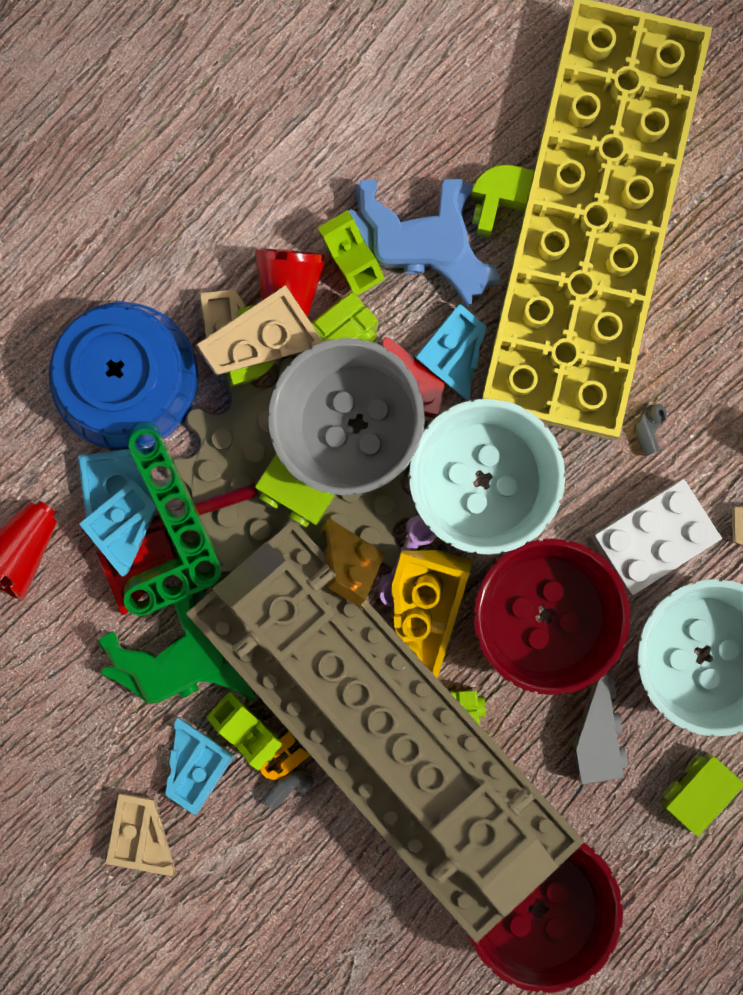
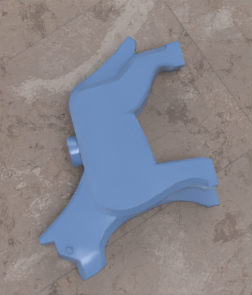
M445 179L440 191L438 216L417 218L400 222L393 211L375 199L377 180H360V185H355V195L361 213L351 209L349 212L379 266L382 268H404V274L411 275L423 274L424 268H431L453 287L467 307H471L472 298L482 296L488 286L501 284L496 267L483 264L478 260L468 242L462 213L464 204L472 193V184H462V179Z

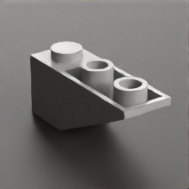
M607 673L600 680L592 684L572 744L577 780L581 784L624 778L622 769L628 768L625 748L619 747L617 734L622 733L620 715L618 712L613 713L611 699L616 698L615 683L613 677L607 678Z

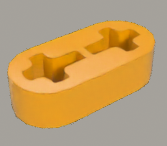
M290 731L279 739L283 745L276 751L274 756L276 758L284 751L288 755L281 763L283 770L280 772L276 769L269 771L266 768L269 761L260 769L262 775L268 779L278 780L283 778L310 756L303 747H299L293 753L290 751L289 747L296 741V738Z

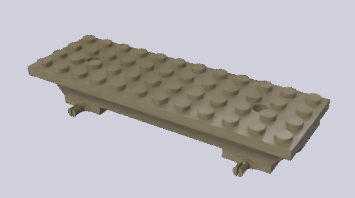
M292 520L270 541L265 542L218 583L207 596L186 614L477 943L585 841L367 600L358 607L329 589L328 582L333 577H336L335 573L332 570L330 571V568L325 563L324 553L300 526Z

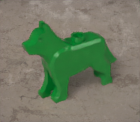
M205 589L174 602V607L185 636L171 644L158 656L148 651L122 648L115 631L97 640L101 649L108 655L113 666L104 667L101 675L127 687L149 704L162 702L177 693L180 699H183L200 690L197 685L198 682L214 683L227 687L250 700L257 698L255 691L186 614L206 596Z

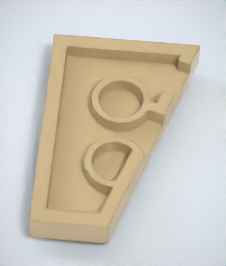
M285 285L198 343L196 347L214 374L220 375L301 353L307 349H312V346L323 341Z

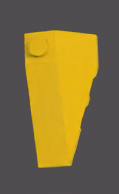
M440 550L402 551L392 583L395 633L438 679L473 560Z

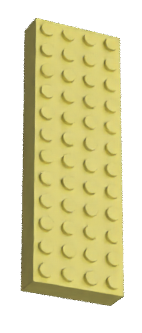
M574 0L568 19L534 166L533 180L522 218L481 399H498L497 401L500 402L503 400L523 407V410L526 411L527 409L536 415L545 425L609 440L619 438L712 32L711 27L593 0Z

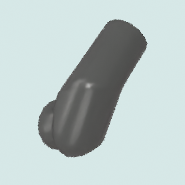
M659 404L649 405L643 409L635 424V433L644 457L661 451L655 432L661 422L666 420L667 411Z
M297 769L279 779L265 794L263 800L268 807L276 809L295 788H298L301 793H307L315 782L314 778L307 774V770Z

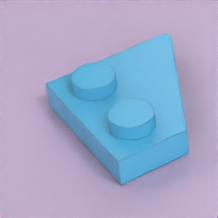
M457 304L414 358L443 380L463 400H467L471 394L470 387L474 370L477 368L480 344L483 342L486 325L461 304Z
M133 479L79 525L118 573L124 577L132 566L157 507L141 485Z
M177 718L174 723L176 733L174 749L171 750L169 765L171 773L167 779L166 796L193 815H196L233 760L235 754L182 718Z

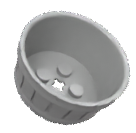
M339 338L336 341L333 339L312 346V349H307L291 362V365L287 366L275 385L277 386L276 390H273L269 406L270 416H268L269 431L278 457L282 463L286 464L285 467L293 476L301 482H306L305 484L321 492H330V494L353 495L369 492L384 486L406 468L414 457L422 438L424 405L414 376L398 356L390 350L388 352L385 347L374 342L362 341L356 338ZM357 414H362L363 421L368 423L367 429H361L359 434H354V429L348 425L350 419H356Z

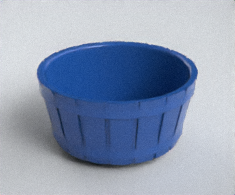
M129 302L100 305L74 319L59 336L53 349L49 366V387L52 399L67 425L81 438L87 439V442L101 448H111V450L129 449L130 431L139 422H151L156 425L164 439L170 436L179 427L178 425L183 423L187 412L192 408V402L195 401L199 382L197 379L199 372L196 355L193 354L194 349L190 340L180 330L181 328L165 314L151 307ZM111 359L115 363L122 361L125 365L121 369L124 375L119 379L115 375L110 378L106 375L109 369L106 363ZM141 434L135 439V443L139 447H150L155 443V439L149 434Z

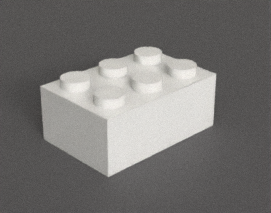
M685 479L676 481L590 536L602 557L612 566L611 569L615 570L622 580L626 590L624 592L627 595L638 593L722 539Z

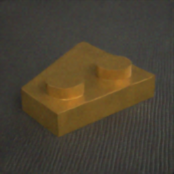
M328 518L321 527V534L326 535L328 547L324 550L325 563L330 568V571L332 570L336 577H333L328 582L329 589L360 607L368 596L385 553Z

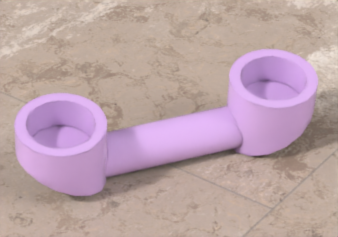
M416 515L407 521L406 531L408 537L401 552L416 551L419 545L429 544L435 539L436 534L430 530V527L425 524L420 515ZM401 552L391 573L384 575L378 585L379 596L382 602L389 607H394L392 583Z

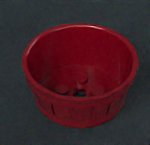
M556 538L543 539V541L539 539L527 542L525 545L507 552L486 574L475 601V631L481 650L488 662L492 664V667L499 675L509 682L512 681L513 685L533 693L536 691L538 694L561 695V693L577 692L586 688L588 684L592 685L600 680L619 659L624 649L623 645H626L629 635V600L627 594L625 595L624 591L626 590L622 580L616 571L611 569L612 566L597 552H592V549L573 541L566 542L564 539ZM542 605L546 609L553 608L555 610V614L551 617L553 622L550 625H547L544 621L538 623L536 620V616L540 614L538 608Z
M583 843L553 873L477 943L469 935L472 945L475 946V951L482 962L488 968H491L492 972L501 980L510 985L514 984L515 987L526 991L555 993L583 984L591 979L590 976L596 975L610 959L609 956L613 954L621 934L619 931L623 923V904L620 901L622 897L615 877L612 876L611 869L599 854L596 855V851L586 843ZM535 899H542V904L549 908L548 913L542 914L541 920H536L534 913L528 912V906L534 905Z

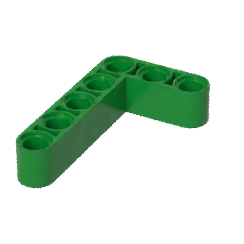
M145 421L139 422L132 427L129 434V449L180 556L137 574L126 582L124 605L128 612L137 616L147 615L214 585L221 576L219 555L165 440L156 425ZM141 434H149L153 436L155 443L149 448H141L135 443V439ZM157 466H164L168 468L170 474L163 480H157L152 477L150 472ZM172 498H179L185 503L184 507L178 511L169 510L165 504ZM191 529L197 531L200 536L193 542H186L180 537L181 534ZM201 561H210L214 565L212 570L205 573L199 572L195 568ZM176 575L182 581L177 586L170 587L165 585L163 580L167 576ZM140 589L148 592L149 597L143 601H136L130 595L135 590Z

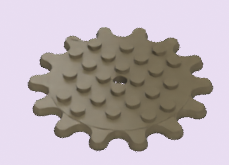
M286 356L279 361L276 380L268 387H259L253 382L230 388L226 378L225 386L230 395V403L225 411L212 413L205 408L194 407L187 412L185 423L198 437L199 447L192 456L173 457V460L194 503L253 483L255 485L258 484L276 455L272 443L274 441L271 439L269 431L270 400L273 390H276L277 386L275 385L287 366L291 365V362L296 357ZM357 414L356 419H350L348 425L353 427L354 434H359L361 429H367L368 423L363 421L362 414ZM410 462L397 477L382 487L360 494L336 495L317 526L310 522L306 528L297 521L295 522L324 553L328 544L326 535L321 534V527L328 518L332 519L385 553L380 565L392 571L402 549L395 539L396 528L402 522H406L410 518L419 515L412 494L405 489L403 483L406 473L410 471ZM164 467L165 474L168 477L170 471L168 470V468ZM257 489L258 497L200 515L219 555V559L225 564L221 566V573L230 574L265 542L270 541L293 520L289 517L292 510L281 503L275 509L259 499L262 492ZM191 529L181 534V536L189 534L200 536L197 531ZM201 561L195 568L199 572H209L212 570V563L210 561Z

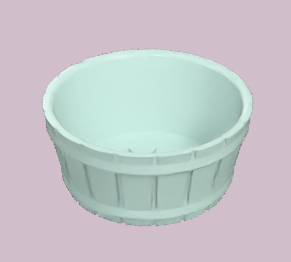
M476 399L474 402L470 400L449 408V411H444L428 425L429 428L424 430L419 447L410 462V490L413 501L416 504L415 507L425 524L440 539L450 543L451 546L471 553L477 552V554L508 552L536 538L546 528V524H549L555 516L565 487L563 457L561 450H558L559 445L548 427L545 428L544 423L527 409L525 411L519 405L503 400L500 402L497 401L498 399ZM479 470L483 474L490 473L492 475V479L489 481L490 488L484 490L482 486L476 488L473 484L477 479L475 473Z
M719 579L703 580L688 584L663 599L651 612L644 624L637 651L640 679L655 707L677 726L706 736H710V734H713V736H728L737 734L739 731L743 732V584L728 580L719 581ZM708 645L711 648L709 654L713 659L710 663L703 661L700 665L696 662L698 656L694 653L696 647L703 649Z

